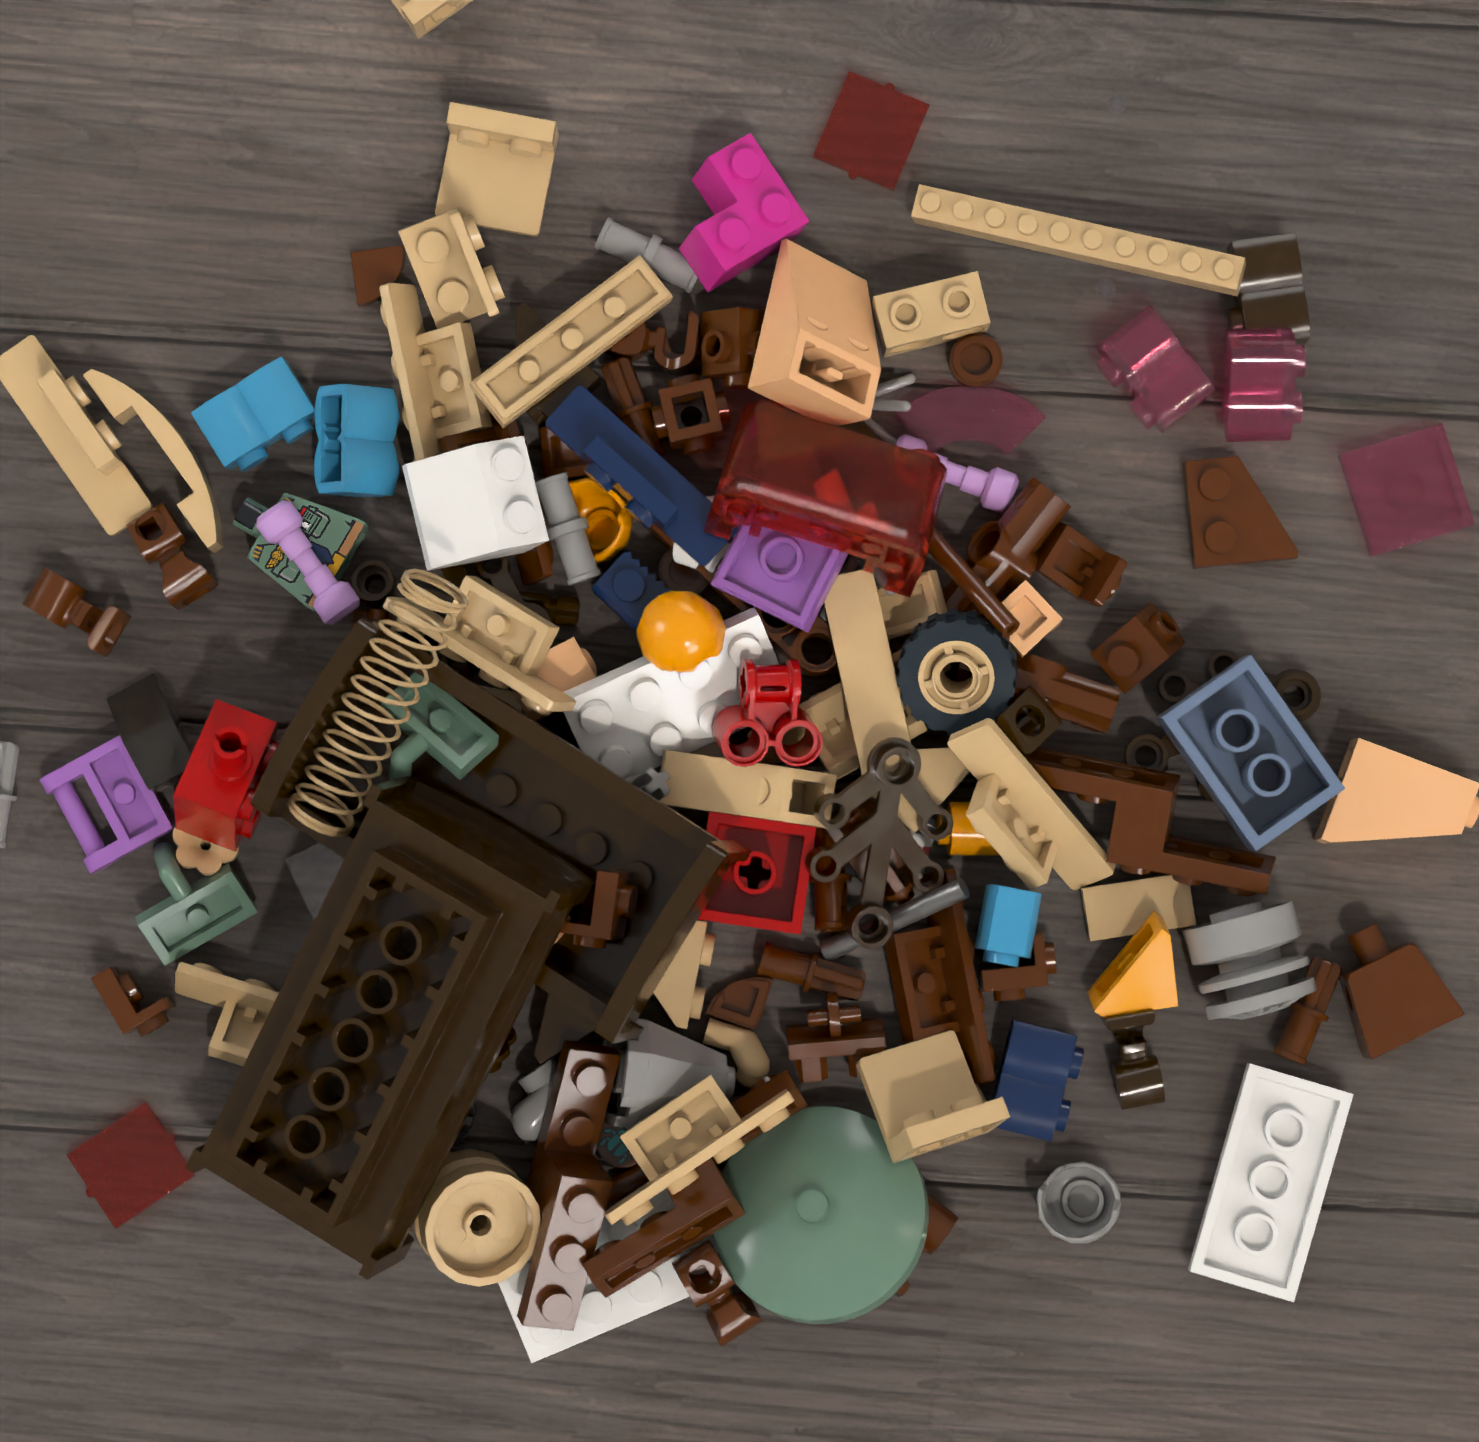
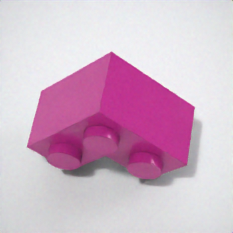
M751 133L709 156L691 181L714 216L696 225L678 249L706 291L710 292L778 252L781 240L788 239L793 242L810 222Z

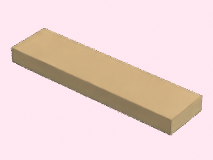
M639 255L471 381L470 388L501 427L505 428L669 304L673 296Z
M872 567L839 574L824 601L861 775L867 772L869 753L877 743L891 737L902 738L910 742ZM898 755L890 756L886 760V772H893L899 767L900 758Z

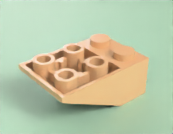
M788 239L781 240L748 389L828 428L868 420L871 418L881 365L867 280Z

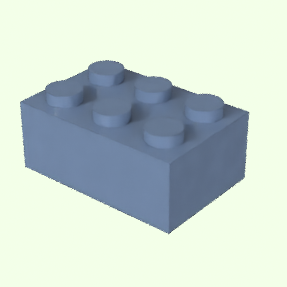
M1252 655L1241 657L1155 718L1247 850H1259L1345 789Z

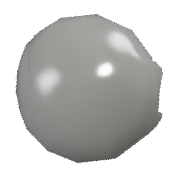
M1086 1161L1068 1163L1055 1168L1038 1189L1036 1196L1038 1215L1041 1222L1053 1236L1070 1244H1088L1099 1240L1110 1231L1118 1219L1121 1210V1196L1116 1182L1105 1169Z

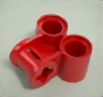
M742 659L739 668L740 705L727 706L719 711L712 724L713 738L727 761L735 766L747 767L755 765L766 755L769 746H772L779 758L790 766L808 765L820 754L823 740L821 732L804 709L799 707L801 698V669L799 661L797 659H788L786 664H754L752 659ZM744 726L752 728L751 736L746 742L739 745L728 743L731 733L737 728ZM797 726L805 727L804 736L800 741L791 745L782 744L783 736L787 730Z

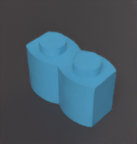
M281 356L250 374L238 384L208 400L192 411L191 414L224 468L232 470L238 466L241 472H246L269 457L265 449L284 438L287 444H291L310 433L314 429L311 421L315 419V405L287 360Z
M352 384L319 386L314 412L315 428L319 438L314 460V476L318 493L366 498L393 496L399 476V463L393 441L400 419L394 389Z
M994 884L985 886L974 948L984 950L982 961L1018 967L1020 957L1031 958L1042 899L1041 893Z

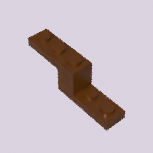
M1038 747L1030 754L1021 752L1053 791L1058 789L1077 793L1076 796L1080 800L1089 803L1101 804L1108 802V800L1116 801L1106 862L1119 864L1122 870L1133 874H1148L1151 871L1172 875L1175 881L1186 885H1201L1204 882L1225 886L1228 892L1239 896H1254L1257 893L1267 894L1274 873L1275 856L1171 835L1181 775Z
M564 1041L527 1181V1187L538 1203L543 1218L517 1313L522 1326L574 1331L588 1278L582 1264L594 1256L613 1181L595 1157V1151L621 1057L615 1047Z
M787 1070L779 1075L763 1077L750 1088L749 1093L730 1103L741 1119L784 1089H787L795 1100L786 1106L791 1114L790 1116L808 1106ZM757 1126L742 1136L741 1140L745 1144L763 1132ZM713 1157L695 1168L699 1177L681 1191L672 1195L668 1188H666L676 1206L669 1212L661 1211L649 1216L641 1223L639 1230L622 1240H612L601 1245L594 1252L593 1258L582 1264L591 1282L605 1298L746 1214Z

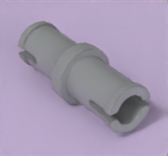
M610 217L607 218L595 243V249L603 250L628 263L640 255L657 277L685 289L688 293H691L698 279L682 253L661 244L663 238L655 234L649 238L613 221Z
M560 473L537 481L535 484L550 529L547 530L549 541L555 540L568 578V585H574L600 576L601 572L600 569L598 570L585 529L589 528L586 517L580 518L567 480V473Z

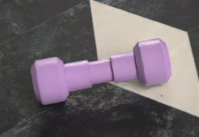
M907 434L898 438L892 455L895 462L896 476L911 481L919 475L938 483L943 481L960 487V491L980 497L982 507L1000 514L1005 513L1012 504L1019 484V478L1016 473L999 467L990 470V473L970 465L965 467L948 461V457L928 451L924 440Z
M282 500L257 518L256 527L267 543H278L288 559L295 562L305 577L303 580L316 597L313 608L324 624L334 625L359 607L360 598L349 582H338L327 565H323L311 549L313 547L300 529L303 517L291 501Z

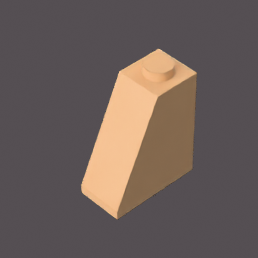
M1356 738L1350 740L1337 775L1345 789L1328 800L1314 840L1326 844L1462 834L1464 827H1473L1479 815V797L1476 796L1479 783L1364 739Z

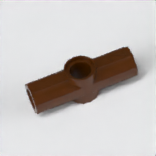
M1033 477L998 522H987L973 534L967 546L966 556L968 560L966 563L999 599L1006 589H1015L1031 577L1038 562L1037 549L1071 506ZM951 580L942 591L947 610L958 609L960 612L972 610L978 612L979 616L984 617L982 612L958 585Z
M1026 654L1023 658L1017 655L1016 665L1018 666L1016 688L1014 696L1010 698L1009 705L1031 684L1062 720L1094 732L1107 733L1121 693L1120 689L1067 672V667L1048 659L1031 654ZM959 663L954 678L955 682L965 681L972 676L970 668L964 663Z

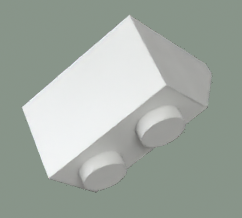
M524 436L473 444L402 466L427 571L525 553L549 541Z

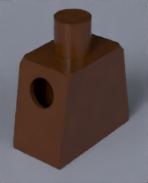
M1376 923L1365 926L1347 936L1360 964L1341 973L1339 980L1358 1045L1364 1058L1373 1060L1465 1015L1458 1002L1413 942H1405L1389 950Z

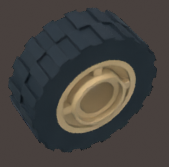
M948 609L947 613L938 615L937 612L928 616L927 621L923 624L919 622L912 629V634L909 638H906L900 654L896 678L897 687L901 688L900 698L904 706L908 705L912 711L911 715L918 722L921 720L926 723L927 728L936 732L937 729L946 731L948 735L986 718H990L995 722L996 717L1009 706L1010 698L1014 696L1018 672V666L1016 665L1017 655L1015 648L1011 647L1009 643L1010 637H1003L988 619L979 616L976 611L960 612L958 609ZM951 662H961L970 668L972 676L965 681L955 682L946 677L943 668Z

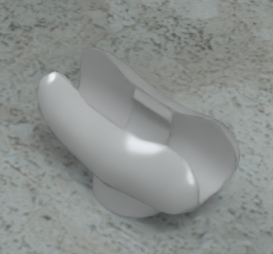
M554 1057L544 1061L518 1080L527 1096L513 1107L511 1121L516 1134L522 1140L534 1141L539 1139L558 1066Z

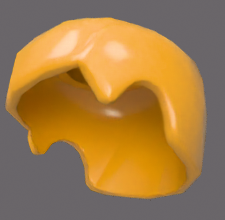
M587 477L569 481L568 483L580 518L586 517L589 525L585 532L596 564L612 560L628 544L633 518L624 508L627 504L626 500L614 488L609 492L604 491L591 478Z
M669 591L656 597L645 607L636 633L642 655L657 668L667 672L688 673L694 672L697 666L709 657H717L723 648L726 626L720 610L705 598L694 592Z

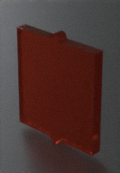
M849 71L813 158L848 172V177L851 180L860 177L894 191L930 105L894 90L895 87L892 83H887L884 86Z
M147 1102L67 1155L88 1187L86 1195L88 1197H95L115 1229L195 1176L193 1172L185 1168L187 1162L174 1144L176 1136L172 1133L167 1134Z

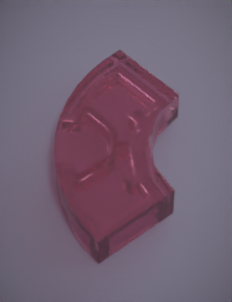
M952 386L930 392L911 402L909 411H899L895 415V418L914 437L925 441L928 451L936 453L948 444L971 440L990 444L1006 456L1046 418L1037 408L1012 393L992 387Z

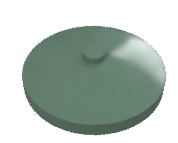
M830 1106L803 1108L769 1131L745 1143L741 1150L730 1157L722 1171L746 1214L713 1233L718 1254L735 1284L751 1300L774 1315L806 1324H832L857 1318L877 1308L892 1297L905 1283L918 1263L924 1248L929 1225V1203L923 1177L913 1157L893 1164L878 1122L864 1114Z

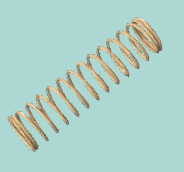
M420 569L405 570L401 577L402 583H398L397 588L403 596L412 602L433 611L449 614L453 621L450 627H440L431 617L403 602L391 601L388 603V607L394 615L411 625L439 632L443 637L441 645L431 646L420 634L398 622L380 620L378 623L384 633L398 642L413 648L430 651L434 657L431 664L423 665L410 652L388 640L381 638L369 640L372 649L382 657L405 667L421 669L424 673L423 681L413 683L402 671L375 657L364 656L359 660L365 670L381 680L394 685L412 688L415 693L414 699L404 701L391 688L365 675H352L350 678L354 687L369 697L383 703L402 706L406 712L404 718L395 720L383 707L364 696L355 693H343L341 695L344 704L359 715L376 722L393 724L396 728L395 736L386 738L374 725L352 713L345 711H335L332 713L335 723L349 733L366 740L385 743L387 747L385 755L377 756L366 744L343 731L326 729L322 733L325 740L343 753L327 747L315 748L313 752L317 760L332 770L318 765L305 766L304 771L308 778L321 787L309 783L296 784L295 789L297 793L291 794L287 802L290 813L302 824L318 833L332 837L350 835L355 825L353 814L363 810L362 796L367 795L371 785H373L371 778L380 776L383 768L380 760L389 758L392 753L389 742L400 738L401 730L399 724L407 722L411 716L408 706L418 703L420 699L417 688L427 685L429 681L426 669L437 666L439 659L436 651L446 648L448 644L445 632L456 629L458 623L455 614L465 612L468 606L465 594L458 587L436 574ZM409 578L430 583L444 590L460 604L439 599L429 591L415 585ZM393 606H398L417 614L432 626L405 616ZM384 624L407 632L422 644L400 637L386 628ZM375 643L384 644L399 651L414 663L406 662L384 652ZM365 661L377 663L391 670L406 682L381 674L367 665ZM356 679L367 681L380 687L396 700L388 699L361 686ZM346 698H354L369 704L388 719L367 713L354 706ZM337 715L351 718L363 724L379 737L367 735L349 727L339 720ZM328 734L339 735L352 741L371 756L360 754L341 746L332 740ZM319 752L330 753L343 759L362 774L335 766L320 756ZM345 754L359 759L375 761L378 768L375 773L368 774L364 768ZM313 769L324 772L344 783L353 792L330 786L317 779L309 770ZM336 772L349 777L366 779L369 786L366 791L358 792L355 786ZM305 787L313 789L319 793L324 794L336 803L313 793L302 792L300 788ZM327 790L344 796L357 797L359 800L358 808L349 810L345 803ZM294 801L308 802L319 809L330 812L337 816L346 827L338 828L324 824L303 812Z

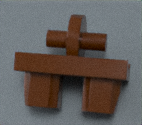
M837 992L826 993L827 1009L806 1010L808 1024L786 1025L789 1060H794L800 1082H818L827 1079V1057L848 1055L850 1076L861 1078L856 1066L857 1062L863 1057L886 1051L882 1017L861 1019L860 1006L839 1007Z

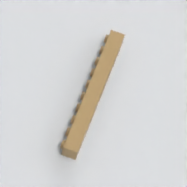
M919 184L911 214L915 224L1237 297L1246 266L1245 257Z

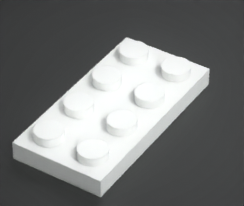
M753 607L724 620L726 632L720 654L717 657H709L701 662L694 672L662 671L643 656L564 691L563 693L577 701L572 711L563 712L580 750L626 779L629 776L640 775L649 768L654 769L661 766L664 750L690 753L715 742L712 734L714 718L719 711L727 706L740 705L739 668L742 659H752L754 664H779L756 609ZM746 726L737 728L731 734L746 728Z
M1247 1063L1188 1266L1190 1272L1294 1302L1354 1094Z
M664 1189L649 1199L654 1208L628 1226L625 1225L622 1219L611 1225L604 1214L595 1251L609 1241L622 1240L640 1229L641 1223L649 1216L661 1211L669 1212L676 1206L667 1190ZM713 1234L607 1298L595 1287L588 1276L574 1331L522 1326L517 1313L532 1260L531 1256L520 1271L498 1283L531 1363L690 1297L674 1270L672 1262L707 1240H710L717 1251Z

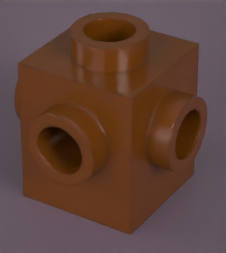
M734 307L702 312V377L723 379L724 388L748 389L764 319V310Z
M698 374L681 376L667 381L668 388L658 390L661 405L651 407L658 439L669 437L671 450L682 448L684 455H693L714 449V440L723 438L722 424L731 422L725 392L714 393L711 378L699 380ZM695 409L701 414L702 420L699 425L687 427L681 421L682 414L686 410Z

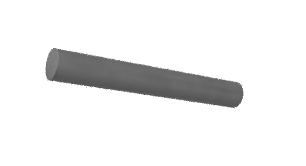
M958 878L887 911L893 919V932L969 898V890L964 880ZM874 918L858 924L859 930L869 929L874 922ZM847 930L820 942L821 952L827 961H832L862 947L849 936Z

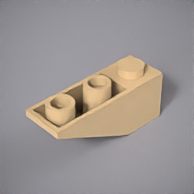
M664 750L661 771L665 770L670 776V779L666 781L670 792L660 802L669 806L826 828L815 818L814 805L822 795L827 793L834 794L837 775L762 763L741 767L733 765L726 758ZM833 803L829 804L824 811L826 820L831 819Z

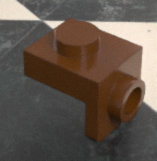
M1059 522L1038 553L1035 571L1075 599L1101 607L1119 588L1121 575L1127 566V562L1117 555L1105 552L1069 525Z
M1149 603L1090 654L1120 690L1126 694L1185 644V641L1179 635L1180 630L1175 620L1167 612L1158 610L1154 604Z
M614 869L598 870L591 922L576 919L566 920L560 933L574 934V945L592 948H606L607 940L624 938L626 920L633 917L637 905V887L631 885L633 872Z
M1035 932L1031 952L1032 965L979 970L981 992L993 991L994 1001L1025 999V988L1049 986L1047 974H1056L1057 972L1053 941L1044 942L1043 932Z

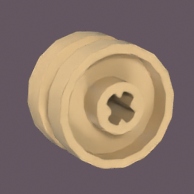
M465 1149L448 1154L411 1227V1231L439 1271L457 1283L480 1287L502 1282L524 1267L533 1255L541 1226L540 1208L527 1185L518 1178L517 1174L508 1164L492 1153Z

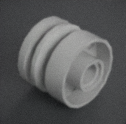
M1261 901L1245 904L1209 915L1210 922L1182 931L1191 964H1217L1220 973L1198 985L1200 994L1219 990L1225 991V999L1204 1006L1207 1020L1220 1018L1243 1020L1287 1008L1301 997L1317 991L1314 977L1289 981L1287 972L1310 964L1308 956L1295 955L1283 957L1280 946L1302 935L1292 901L1266 907L1262 906Z

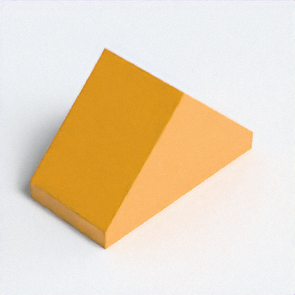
M1152 912L1087 991L1094 1012L1100 1016L1108 1017L1149 1009L1156 1010L1178 1006L1171 935L1163 917L1157 912Z

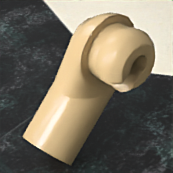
M712 1018L709 1019L703 1044L730 1051L738 1068L736 1079L741 1085L751 1088L758 1080L767 1075L770 1069V1059L758 1036L752 1030Z

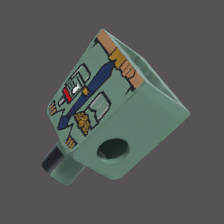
M284 493L279 502L286 500L293 503L303 517L300 529L313 547L311 549L323 565L326 564L336 580L340 582L371 528L358 518L295 495ZM248 497L239 508L233 520L235 527L257 539L247 558L306 607L317 613L313 608L316 597L303 580L305 577L294 561L288 559L278 543H267L256 527L257 518L269 508Z

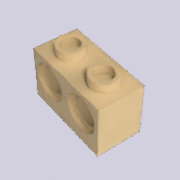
M978 271L873 296L871 305L884 358L958 340L968 334L987 333L991 324Z

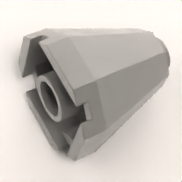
M641 1018L636 1020V1023L644 1028L638 1038L615 1044L609 1042L608 1047H615L621 1057L609 1102L615 1103V1113L606 1112V1124L631 1128L709 1074L712 1075L726 1098H732L735 1087V1068L727 1066V1056Z

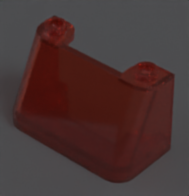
M758 400L756 403L745 405L741 411L703 532L729 540L731 532L735 527L751 526L748 534L759 538L762 527H766L864 558L866 561L863 571L873 574L877 566L887 575L885 590L910 597L925 565L948 475L947 468L940 462V458L931 451L903 448L787 411L782 405L771 400Z

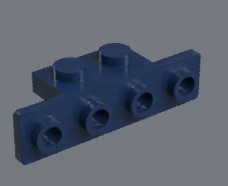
M577 386L546 420V427L588 464L584 472L600 488L606 492H609L612 488L616 489L629 501L624 508L647 529L652 524L657 526L700 566H707L736 534L738 526L583 386Z

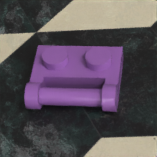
M124 734L113 738L40 779L47 795L53 793L87 856L83 859V862L90 875L103 870L175 828ZM82 776L87 781L118 839L107 846L104 845L72 785L75 780Z

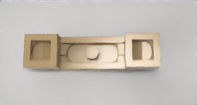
M94 369L84 373L83 376L113 418L123 425L138 414L193 490L191 495L177 504L178 508L209 550L216 553L222 549L223 530L216 498L201 463L187 441L160 411L124 383Z

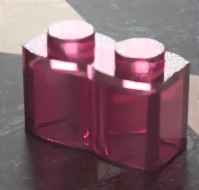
M1148 306L1098 345L1097 351L1102 358L1096 362L1097 367L1113 387H1117L1122 383L1135 400L1129 404V407L1146 429H1150L1155 425L1161 433H1164L1211 397L1216 390L1202 369L1181 346L1175 335L1151 306Z
M1292 328L1227 330L1224 365L1225 377L1222 395V425L1226 442L1291 440L1293 424H1301L1303 415L1302 394L1300 391L1294 392L1296 377L1305 376L1306 353L1304 345H1296Z

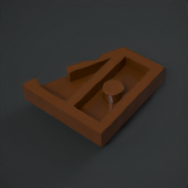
M1238 456L1191 460L1183 463L1193 569L1298 558L1296 546Z

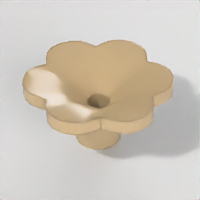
M176 827L173 829L172 838L176 846H178L176 860L183 868H196L201 874L212 876L220 871L223 863L232 862L238 856L239 846L235 852L176 829ZM207 846L210 849L203 850L202 848Z

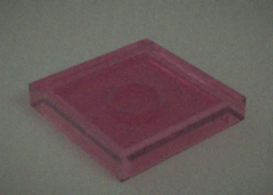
M1443 423L1338 456L1370 557L1475 525Z

